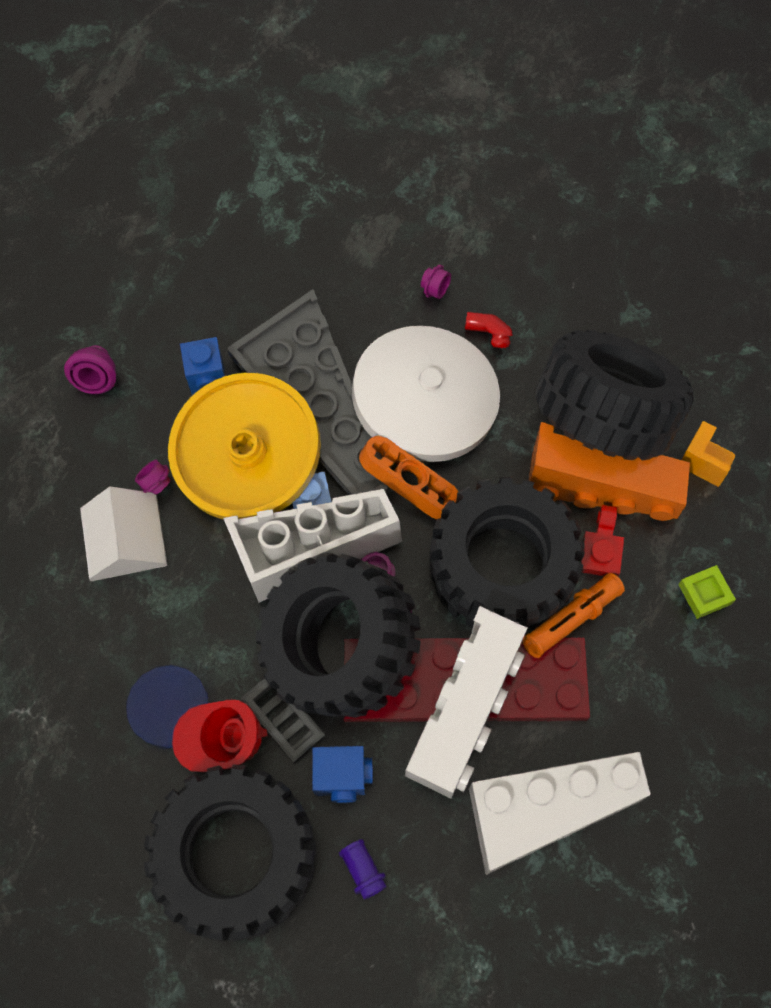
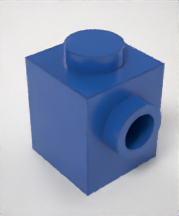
M217 337L180 344L185 377L192 396L205 385L226 376Z
M363 746L313 747V792L315 796H331V802L351 803L356 802V795H365V784L373 783L372 758H364Z

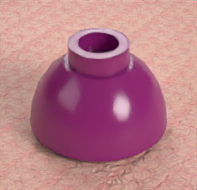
M98 345L75 351L68 358L64 366V373L70 384L85 393L102 394L108 392L113 388L116 381L115 363L107 350Z

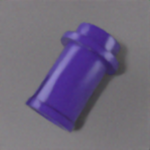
M363 839L353 842L339 852L340 857L343 858L357 885L354 889L355 893H361L364 900L376 895L387 887L383 881L386 875L385 873H379Z

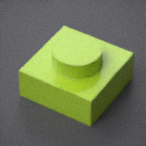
M717 565L684 578L678 584L696 619L727 607L736 600Z

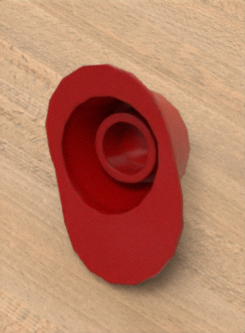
M225 700L198 705L185 712L179 718L174 728L172 745L174 754L180 764L190 771L207 772V768L219 765L223 769H230L232 765H241L252 759L260 748L262 738L268 736V731L261 727L260 721L249 705L241 700Z

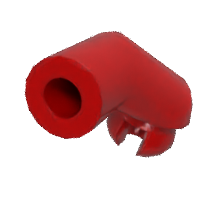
M467 312L465 330L488 332L492 334L491 344L493 347H509L510 336H513L510 326L492 314Z

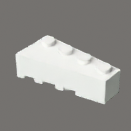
M384 489L336 497L330 503L312 505V502L297 504V509L275 513L273 509L259 511L257 516L239 519L238 516L223 518L258 602L269 599L267 595L272 587H279L282 583L280 577L289 569L297 571V564L309 557L317 560L320 554L333 553L338 556L346 554L362 559L367 554L379 552L402 542L399 518Z
M479 607L473 620L474 625L469 640L466 639L463 642L453 667L454 672L451 677H448L435 706V713L429 717L405 772L406 777L449 798H452L455 789L464 792L474 770L473 767L467 765L473 749L480 753L482 752L492 730L484 726L490 711L499 714L508 694V691L501 688L507 674L513 677L516 676L525 654L518 652L527 628L483 607Z
M640 752L472 782L469 793L485 873L487 875L650 796Z

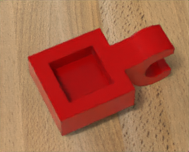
M602 505L601 511L597 515L596 533L585 531L583 535L585 555L581 561L583 564L582 573L599 576L613 573L619 577L624 537L613 536L617 507Z

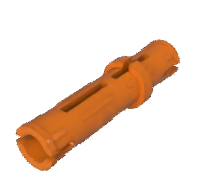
M608 573L589 589L583 588L575 593L573 601L523 637L522 642L527 652L533 657L539 658L544 652L568 636L585 621L596 619L602 614V608L624 593L625 587L623 582L617 575ZM592 601L588 606L582 609L586 604ZM565 620H568V621H566L564 624H562L560 627H558L555 631L551 632L554 628H556V627H557L558 625H560L562 622H564Z

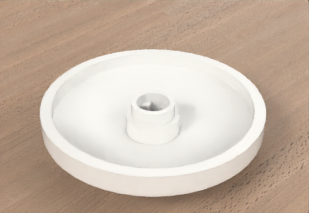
M409 326L382 335L364 351L354 373L352 400L360 423L371 437H386L419 461L439 462L460 457L483 441L489 433L498 413L500 389L491 364L482 352L468 340L441 328Z

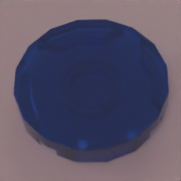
M174 665L156 667L143 674L132 686L126 702L127 719L133 732L146 743L163 749L173 748V732L179 718L193 707L208 704L209 696L200 679L188 669Z

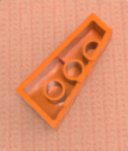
M541 422L532 453L529 481L535 482L534 489L542 492L546 487L555 493L554 502L557 500L573 502L575 506L580 508H594L605 505L617 507L618 514L627 515L637 512L649 514L653 519L661 521L673 518L678 519L687 503L690 462L664 455H659L649 460H641L640 458L625 460L622 456L617 455L611 457L604 455L603 451L595 448L591 450L583 446V443L576 439L572 440L567 436L553 433V425Z

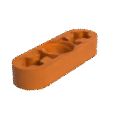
M383 436L372 437L361 450L359 460L367 472L430 517L441 519L442 509L448 501L456 502L458 490L455 486L388 438ZM376 452L383 455L381 460L374 456ZM394 463H396L398 466L393 471L390 468ZM409 471L413 473L418 480V485H410L405 482L401 472ZM425 486H428L429 489L426 491L425 494L424 492H422V490ZM439 496L444 499L443 505L437 501Z

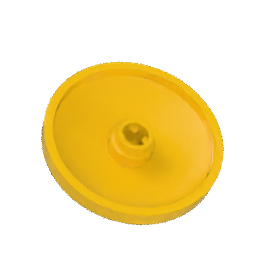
M232 374L214 380L202 387L190 397L179 411L169 436V465L181 491L194 505L207 514L220 519L238 516L239 519L257 516V512L273 509L275 513L292 504L311 482L320 457V432L308 403L289 384L265 374Z

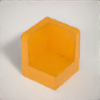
M703 421L681 460L690 462L689 472L719 487L731 469L735 454L710 441L717 428Z

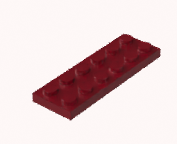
M415 638L421 641L419 653H413L411 663L416 666L411 677L404 676L401 683L404 685V688L396 697L387 695V705L377 711L369 710L367 715L361 717L346 716L344 722L428 721L429 717L435 713V706L446 680L454 672L453 667L463 642L466 639L469 640V638ZM563 638L539 658L530 655L525 649L523 642H521L518 652L525 654L515 677L507 674L501 688L508 691V694L499 714L490 711L486 721H588L590 718L585 638ZM344 639V665L355 652L359 639Z

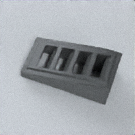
M264 677L240 699L249 705L261 725L268 731L287 756L295 762L325 734L307 712L296 709L293 704H287L288 706L270 721L266 714L277 706L282 699L276 694L261 708L258 707L255 702L271 689ZM295 713L299 718L285 731L280 733L276 727L291 714ZM305 725L310 731L291 747L287 740Z

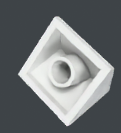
M109 486L80 508L90 581L168 566L156 494Z

